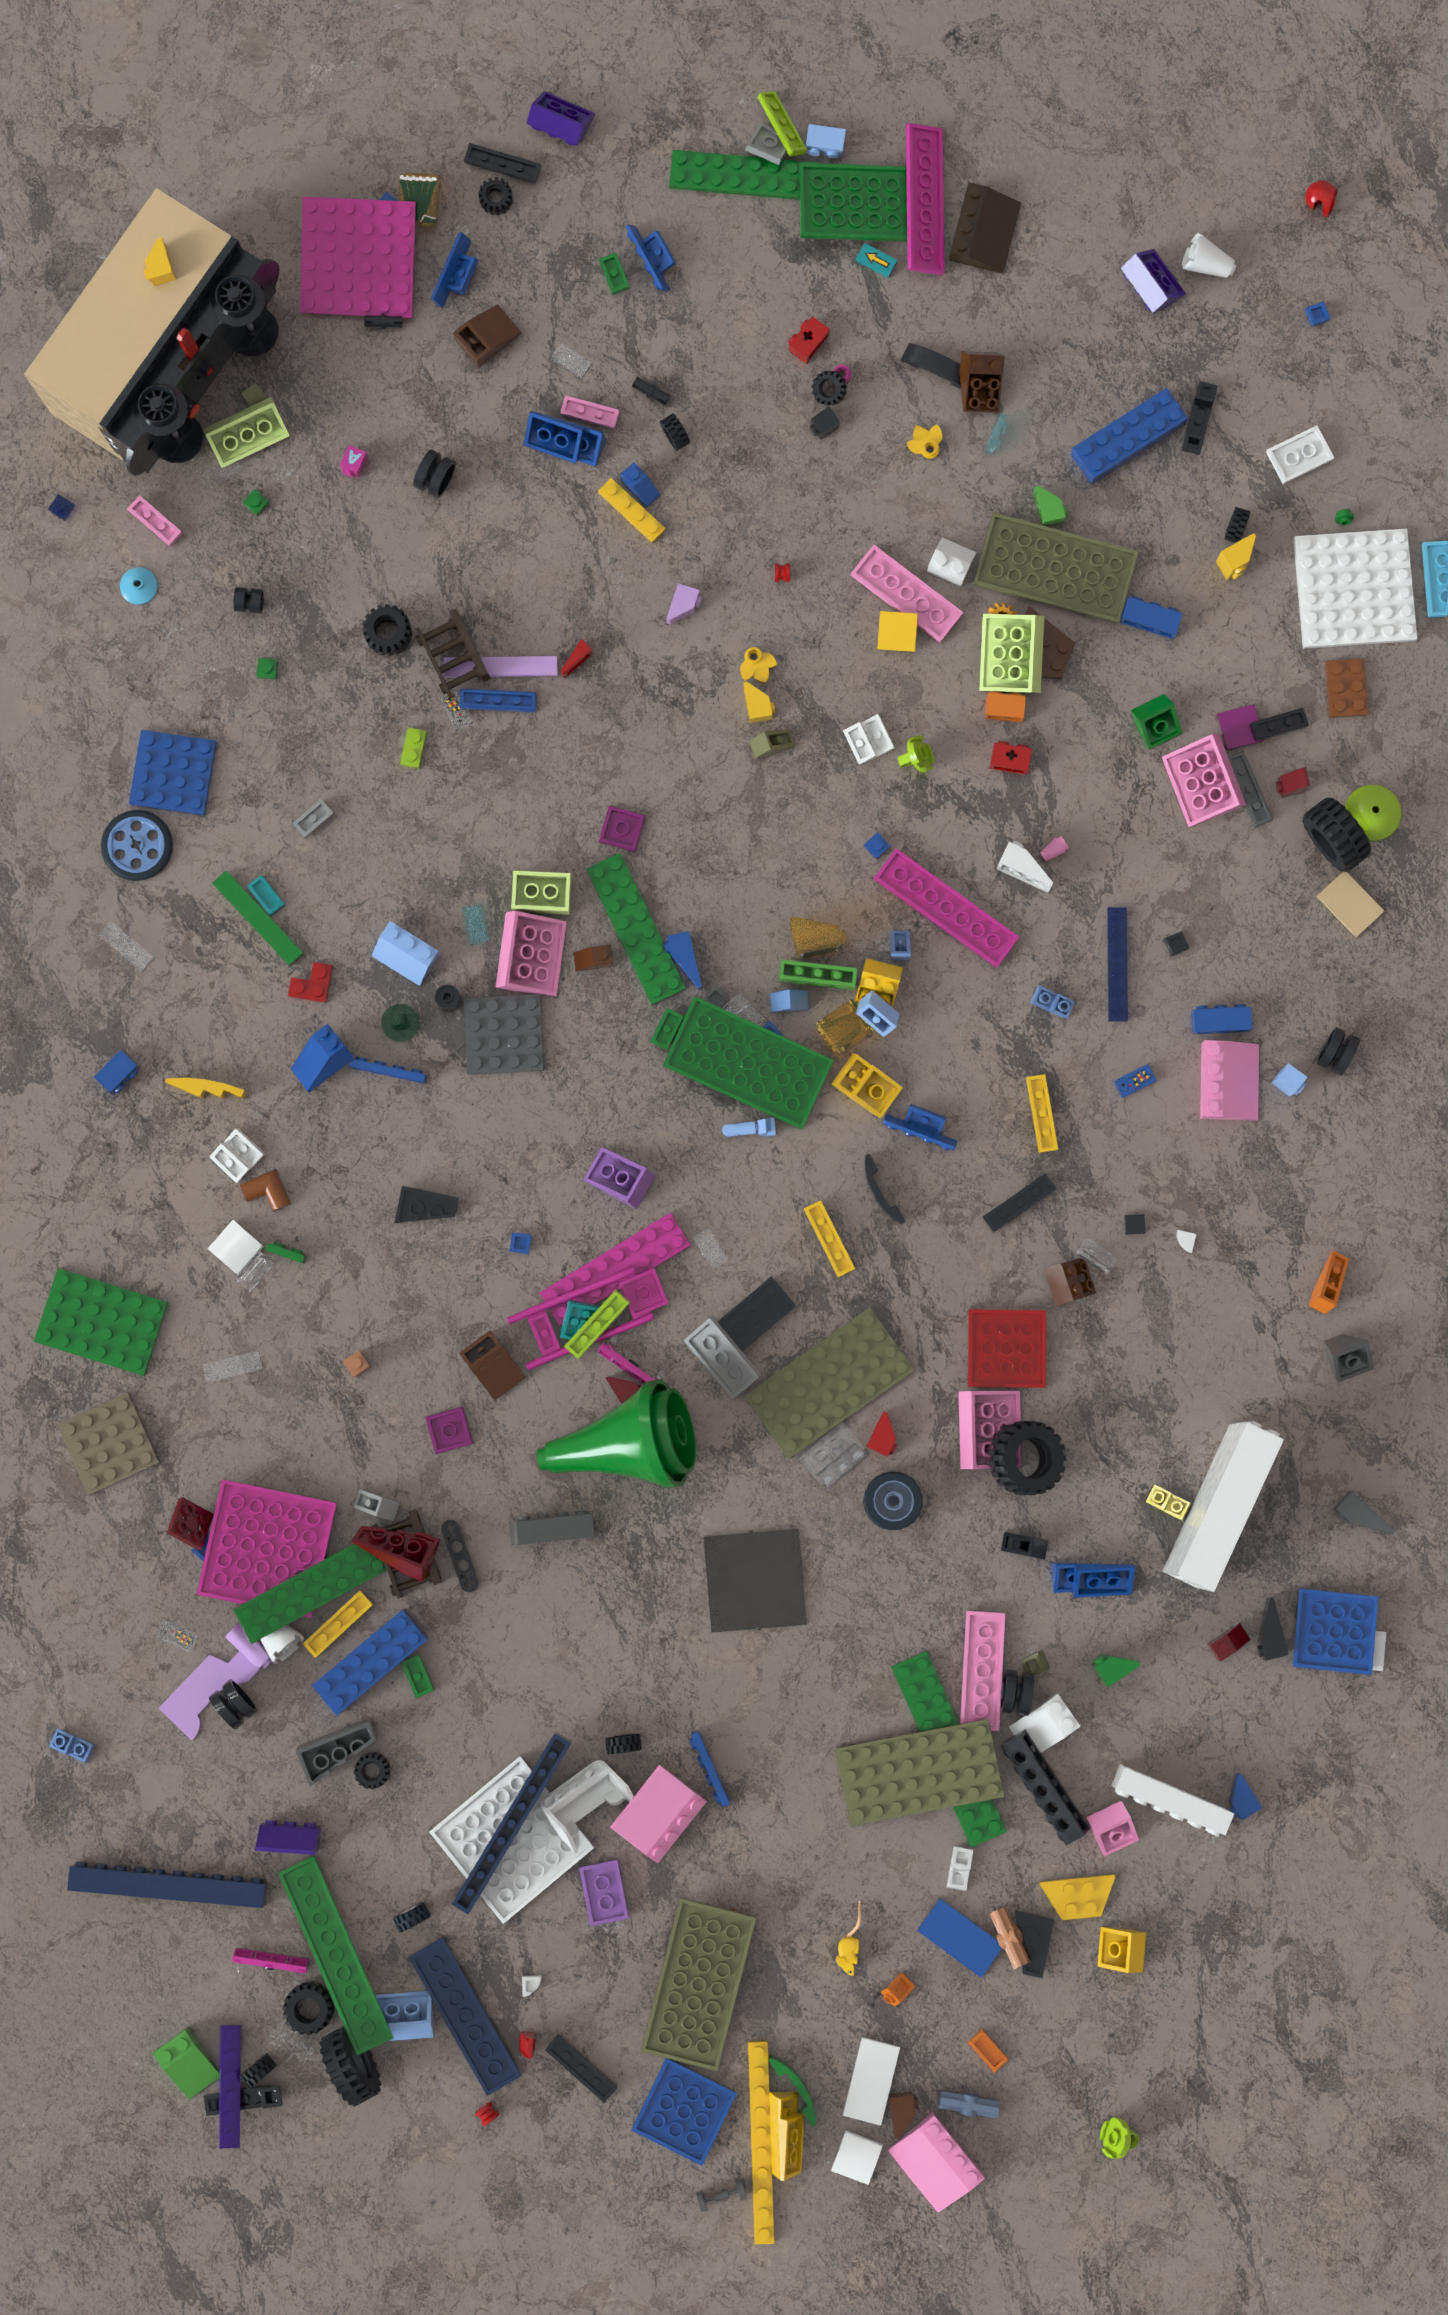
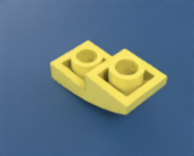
M1156 1485L1153 1486L1146 1500L1150 1505L1183 1521L1191 1505L1190 1502Z

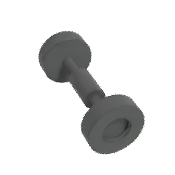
M742 2179L736 2180L738 2189L714 2193V2196L704 2198L702 2191L696 2192L701 2212L707 2211L706 2202L729 2198V2195L739 2193L741 2200L747 2199Z

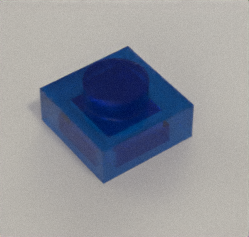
M58 494L48 510L65 521L75 505Z

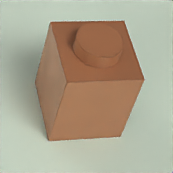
M360 1350L343 1360V1363L355 1378L372 1367Z

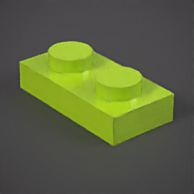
M408 727L400 765L420 768L427 731Z

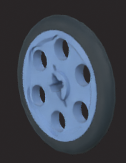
M132 810L119 814L107 825L101 839V853L105 864L113 873L126 880L139 881L155 876L163 870L172 854V836L167 825L158 816L148 811ZM134 822L142 824V828L137 832L132 830ZM119 831L125 833V839L122 841L115 839V835ZM151 831L158 832V838L154 841L148 839V834ZM131 836L138 843L141 842V844L139 845V849L141 850L142 855L136 848L132 849V847L134 846V841L132 840ZM155 849L158 851L156 859H149L148 853L150 850ZM118 850L125 851V857L122 860H117L115 857ZM133 860H141L142 865L139 869L132 868Z

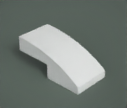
M959 1847L953 1848L947 1888L967 1890L973 1850Z

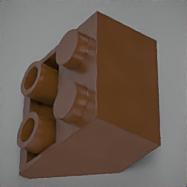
M1084 1257L1044 1269L1056 1306L1096 1294Z

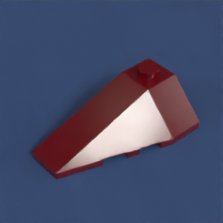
M361 1526L352 1539V1543L404 1575L419 1581H423L429 1572L440 1539L423 1532H416L415 1534L404 1533V1530L393 1532L386 1531L385 1528Z

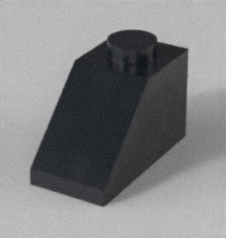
M1004 1532L1001 1551L1045 1560L1049 1540Z

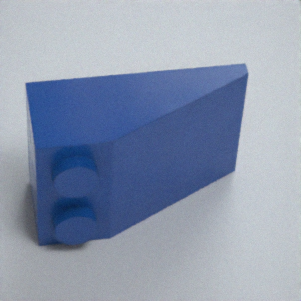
M327 1023L311 1036L292 1065L291 1070L307 1092L310 1093L353 1060L354 1056Z

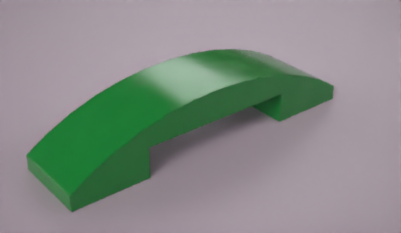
M770 2055L768 2061L779 2077L787 2073L806 2102L801 2107L803 2114L812 2127L816 2126L813 2101L803 2080L787 2063Z

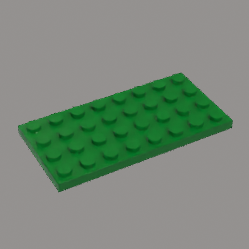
M694 996L663 1063V1067L802 1130L834 1060Z

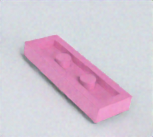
M565 395L560 415L615 430L620 411Z
M140 495L127 508L132 515L169 547L183 534L182 531Z

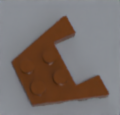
M1028 606L1025 615L1041 616L1034 609ZM1045 618L1041 678L1062 679L1075 642Z

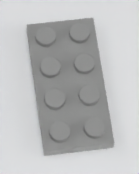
M713 1316L708 1318L683 1340L732 1400L761 1376L760 1372Z

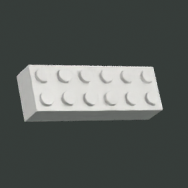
M1122 1764L1119 1765L1111 1785L1115 1788L1114 1792L1128 1798L1131 1795L1137 1803L1145 1806L1147 1803L1152 1804L1151 1807L1161 1813H1165L1166 1810L1170 1812L1169 1815L1180 1821H1183L1185 1818L1188 1820L1187 1823L1199 1829L1204 1826L1206 1831L1218 1837L1220 1834L1226 1836L1234 1813L1226 1808Z

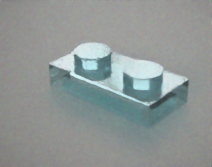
M1000 413L986 446L985 453L992 455L994 450H998L1002 441L999 439L1000 434H1005L1009 424L1006 422L1007 415Z
M477 904L463 907L470 945L490 942L482 905Z

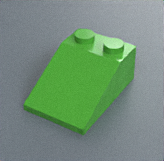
M190 2027L184 2029L153 2053L162 2069L188 2099L219 2078V2070Z

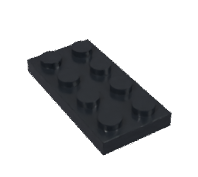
M770 1277L722 1317L718 1323L740 1350L743 1351L795 1308L796 1305L777 1282Z

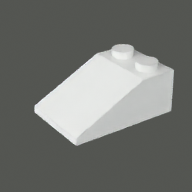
M1015 841L1013 843L1009 842L997 866V870L1048 893L1053 885L1051 879L1030 853L1023 848L1022 844Z
M1055 1692L1033 1708L1029 1716H1022L1008 1727L1014 1735L1026 1729L1042 1753L1078 1729L1080 1724Z

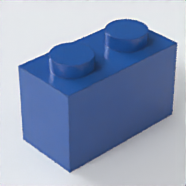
M120 1050L94 1078L109 1093L114 1095L115 1093H120L125 1088L124 1084L129 1079L132 1080L139 1073L137 1070L140 1067L125 1052Z

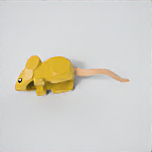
M859 1901L857 1924L852 1931L839 1941V1955L836 1957L837 1964L851 1976H854L853 1964H857L858 1960L856 1954H858L859 1940L852 1935L860 1926L861 1901Z

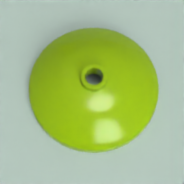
M1362 786L1355 790L1346 801L1345 808L1358 821L1360 827L1363 828L1365 835L1369 839L1368 841L1383 840L1389 837L1399 826L1402 814L1400 803L1394 793L1383 786ZM1376 807L1378 809V813H1374L1372 811V808Z

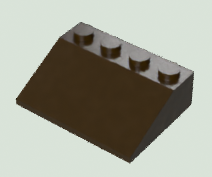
M968 182L949 261L1003 274L1021 202L987 186Z

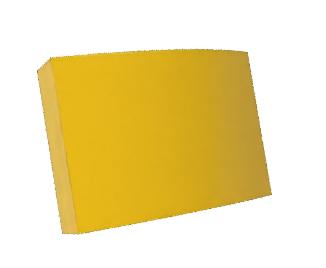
M852 1053L831 1083L840 1092L880 1119L903 1088L855 1053Z

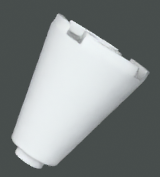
M1197 233L1191 240L1194 244L1190 248L1188 247L1185 252L1182 269L1227 278L1229 275L1232 276L1236 269L1235 260L1202 234Z
M286 1625L260 1640L272 1662L278 1664V1659L284 1661L299 1648L297 1643L299 1640L303 1642L304 1637L295 1629Z

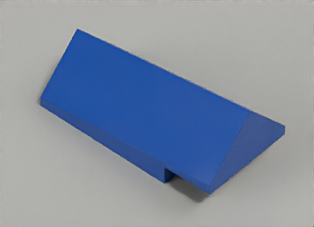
M530 411L524 446L575 464L577 461H581L596 467L606 443L604 432Z
M1051 1563L1053 1593L1073 1592L1074 1598L1132 1594L1135 1566L1132 1564Z

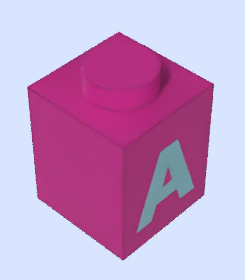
M349 445L340 463L343 474L351 478L353 476L359 478L368 459L367 453Z

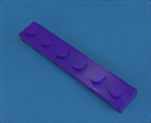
M241 2025L220 2026V2149L240 2148L241 2078L239 2076L241 2075Z

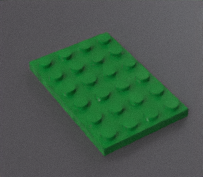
M799 164L800 238L907 241L906 166Z
M58 1268L34 1342L145 1376L169 1302Z

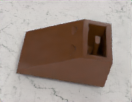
M497 304L465 322L453 332L457 344L479 368L522 332Z
M961 351L960 381L964 412L999 413L1004 355L997 352Z
M491 1330L459 1353L494 1401L526 1378Z

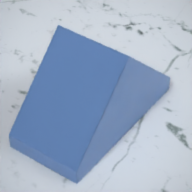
M890 931V960L909 961L911 957L910 931Z
M789 989L770 993L771 1013L809 1010L808 991Z

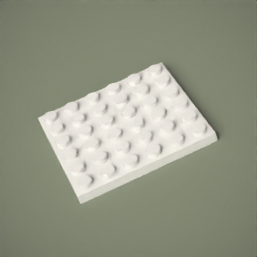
M1407 529L1294 536L1303 649L1417 640Z
M521 1756L429 1831L466 1879L532 1771ZM546 1787L480 1895L503 1924L594 1848L579 1827L577 1835L573 1838L578 1849L577 1853H574L560 1838L540 1807V1801L550 1793Z

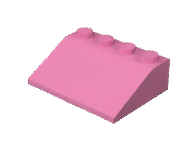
M1211 734L1162 757L1188 827L1246 806L1220 735Z
M519 911L506 912L495 988L556 997L567 922Z
M1204 1040L1201 1043L1200 1119L1258 1121L1259 1044Z
M1020 1391L959 1392L960 1469H993V1467H989V1461H991L989 1449H993V1445H991L992 1440L998 1438L996 1434L1000 1430H1005L1004 1427L1006 1425L1021 1421ZM1021 1444L1016 1451L1015 1457L1018 1468H1022Z
M659 1765L610 1828L647 1857L659 1863L707 1801L696 1790Z
M931 2112L888 2149L889 2153L938 2213L970 2192L985 2179L982 2171L934 2112Z

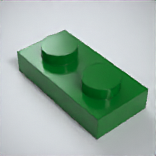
M613 253L600 258L599 263L612 295L630 289L617 254Z
M666 1008L650 1043L668 1051L684 1016Z
M275 1241L273 1244L268 1243L266 1247L268 1252L302 1264L305 1263L307 1258L302 1255L303 1251L292 1248L291 1251L284 1249V1244Z
M420 1654L401 1662L415 1698L434 1691Z

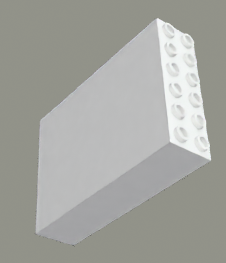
M1252 1420L1229 1425L1162 1572L1198 1589L1215 1592L1284 1439L1279 1437L1280 1433L1271 1429L1263 1430L1261 1429V1424Z

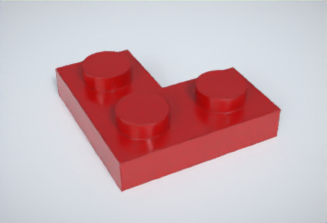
M313 962L310 980L291 977L288 997L326 1003L333 966Z

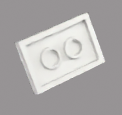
M1317 425L1266 451L1283 485L1334 460V456Z

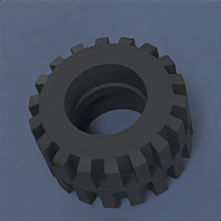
M385 604V607L378 605L376 610L372 608L370 610L371 614L367 613L365 616L366 621L363 620L364 628H362L368 646L377 654L380 652L383 656L386 654L393 656L394 652H397V654L401 653L400 650L407 648L406 644L410 643V636H412L411 625L407 615L404 614L403 610H398L397 606L394 605L393 607H390L389 604ZM394 622L398 625L397 633L389 639L378 637L376 632L382 623Z
M304 1982L301 1985H297L286 1997L282 2009L284 2010L283 2018L287 2020V2026L290 2025L292 2027L291 2030L294 2032L298 2031L300 2035L304 2033L307 2035L316 2034L323 2030L331 2020L334 2013L333 2008L335 2007L332 1997L328 1993L329 1990L327 1988L324 1989L320 1983L316 1985L315 1982ZM302 1998H312L318 2003L320 2013L316 2018L306 2019L300 2015L298 2003Z

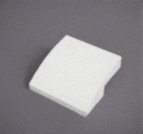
M879 714L843 730L859 765L895 749Z
M236 1128L210 1155V1158L238 1183L262 1159L265 1153L239 1128Z
M232 1220L210 1245L208 1250L239 1276L264 1246L237 1222Z
M845 2130L831 2171L868 2185L883 2144Z

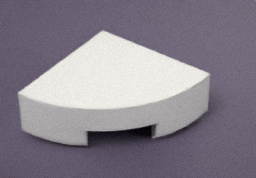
M1177 1230L1176 1237L1180 1246L1185 1251L1192 1253L1196 1234Z
M542 1975L522 1976L523 1997L529 1996L537 1990L541 1983Z

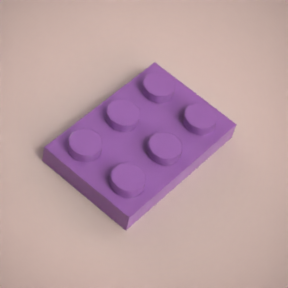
M618 1859L579 1867L590 1926L629 1919Z

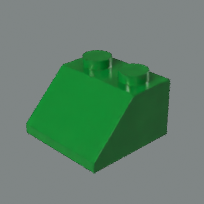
M1165 694L1131 710L1135 726L1148 750L1183 734L1174 703Z
M1108 1654L1097 1656L1093 1659L1094 1663L1091 1665L1102 1683L1107 1687L1141 1666L1138 1661Z

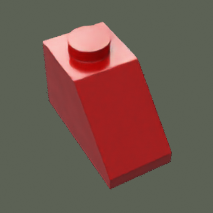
M883 1412L866 1447L888 1457L889 1454L893 1455L897 1444H895L896 1438L888 1414Z

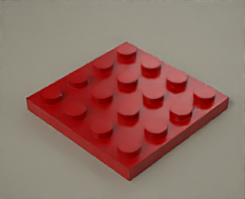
M969 1309L968 1387L1046 1388V1310Z

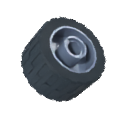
M885 1472L873 1478L867 1485L868 1487L864 1492L863 1499L864 1509L869 1519L877 1526L887 1530H901L914 1523L920 1515L923 1506L921 1489L908 1475L900 1472Z

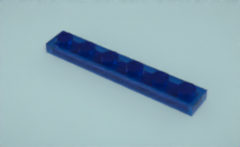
M1127 907L1107 908L1108 1022L1128 1021Z

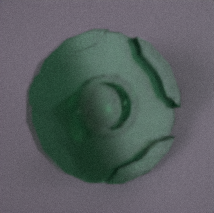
M405 1004L390 1006L384 1012L381 1019L383 1032L389 1039L396 1042L411 1040L420 1026V1020L416 1011Z

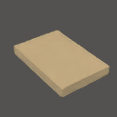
M1342 872L1316 896L1355 937L1361 934L1384 912L1347 872Z

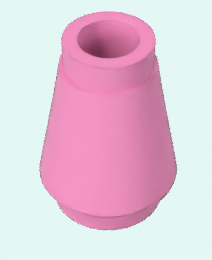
M1062 836L1055 837L1040 854L1047 862L1066 853L1069 847Z

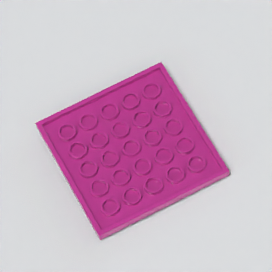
M303 196L300 313L351 316H381V314H385V316L413 318L416 202Z
M222 1479L196 1595L243 1604L324 1560L337 1503ZM313 1611L303 1617L312 1618Z

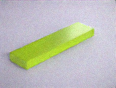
M775 91L759 93L757 98L789 157L805 154L807 148Z
M615 1289L564 1347L579 1359L630 1304V1301Z

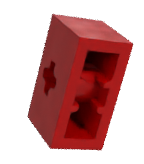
M813 316L802 323L800 332L797 335L794 334L788 342L789 351L805 364L809 362L830 335V329Z
M1006 741L994 742L989 769L1027 775L1032 749L1024 744L1013 746L1009 745V742ZM1009 753L1013 754V760H1009Z

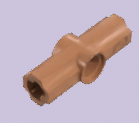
M1003 1907L990 1913L998 1932V1943L1003 1950H1006L1013 1969L1029 1963L1030 1960L1022 1944V1933L1017 1926H1014L1007 1908Z

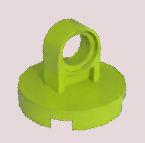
M916 735L909 738L907 742L908 753L897 758L901 768L914 765L922 773L934 768L931 766L932 763H935L933 751L929 743L925 744L922 741L924 739L923 736Z
M1113 2117L1111 2120L1104 2122L1100 2131V2141H1103L1104 2146L1102 2151L1111 2159L1123 2158L1128 2150L1137 2146L1139 2136L1129 2129L1125 2120Z

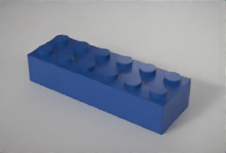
M1165 388L1074 446L1070 455L1092 485L1183 427L1188 418L1168 388Z
M403 1609L315 1682L312 1687L337 1716L429 1638L408 1612Z

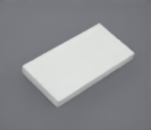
M866 2037L861 2038L843 2116L877 2125L882 2124L900 2046Z

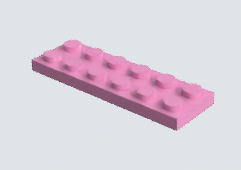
M874 544L850 574L898 612L918 613L917 626L939 643H941L963 615V612Z
M966 1611L960 1724L989 1718L991 1731H999L1005 1613Z

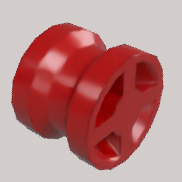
M775 563V582L780 580L790 582V563L785 565Z
M491 2101L474 2113L477 2117H480L483 2126L488 2125L499 2116L498 2111L492 2108L493 2104Z

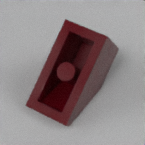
M1306 767L1281 775L1277 779L1278 782H1276L1277 792L1281 793L1282 798L1302 794L1310 786Z
M610 1376L606 1377L607 1382L621 1404L642 1386L641 1384L637 1385L636 1382Z
M1238 1623L1207 1643L1216 1659L1221 1662L1237 1652L1250 1638L1241 1624Z

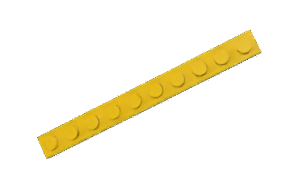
M748 2041L755 2244H774L768 2041Z

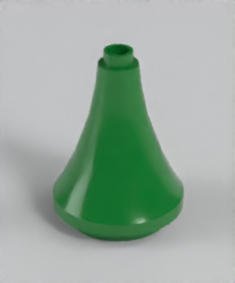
M656 1379L646 1381L638 1391L621 1405L588 1426L563 1437L548 1441L545 1447L537 1449L536 1455L539 1468L542 1471L550 1470L552 1473L602 1472L638 1478L658 1484L666 1489H671L684 1485L688 1472L694 1469L696 1463V1439L691 1415L684 1398L677 1389H670L665 1381Z

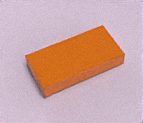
M983 2029L968 2041V2044L994 2073L1009 2060Z

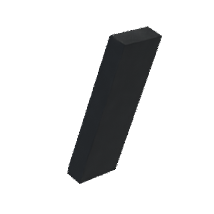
M1303 708L1249 724L1255 742L1309 726Z

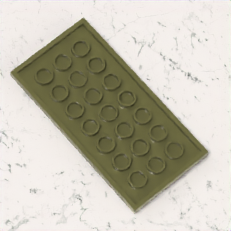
M993 512L973 585L1119 624L1139 551Z
M869 1307L748 1392L744 1397L789 1459L913 1372L914 1368Z
M989 1718L835 1748L851 1826L1004 1797Z
M680 1897L641 2052L718 2071L756 1916Z

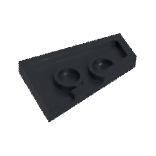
M403 1185L394 1223L455 1217L459 1198Z
M1016 1910L1017 1925L1023 1936L1022 1944L1030 1960L1029 1963L1022 1966L1023 1974L1043 1978L1054 1919Z

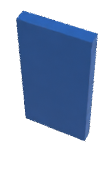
M939 1898L917 1929L918 1932L981 1978L1002 1949L998 1940L941 1898Z

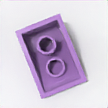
M601 1147L583 1180L617 1200L637 1209L655 1175L647 1168Z

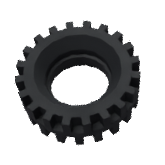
M344 2026L321 2038L320 2046L322 2048L320 2053L323 2055L322 2062L326 2066L325 2071L329 2074L332 2085H335L337 2093L342 2095L344 2101H348V2105L355 2107L381 2092L379 2087L381 2086V2081L379 2080L380 2073L376 2069L377 2064L373 2061L372 2052L367 2051L357 2056Z

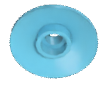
M132 568L123 575L120 581L121 594L132 604L141 605L148 603L157 593V579L146 568ZM140 581L141 585L139 587H135V582Z

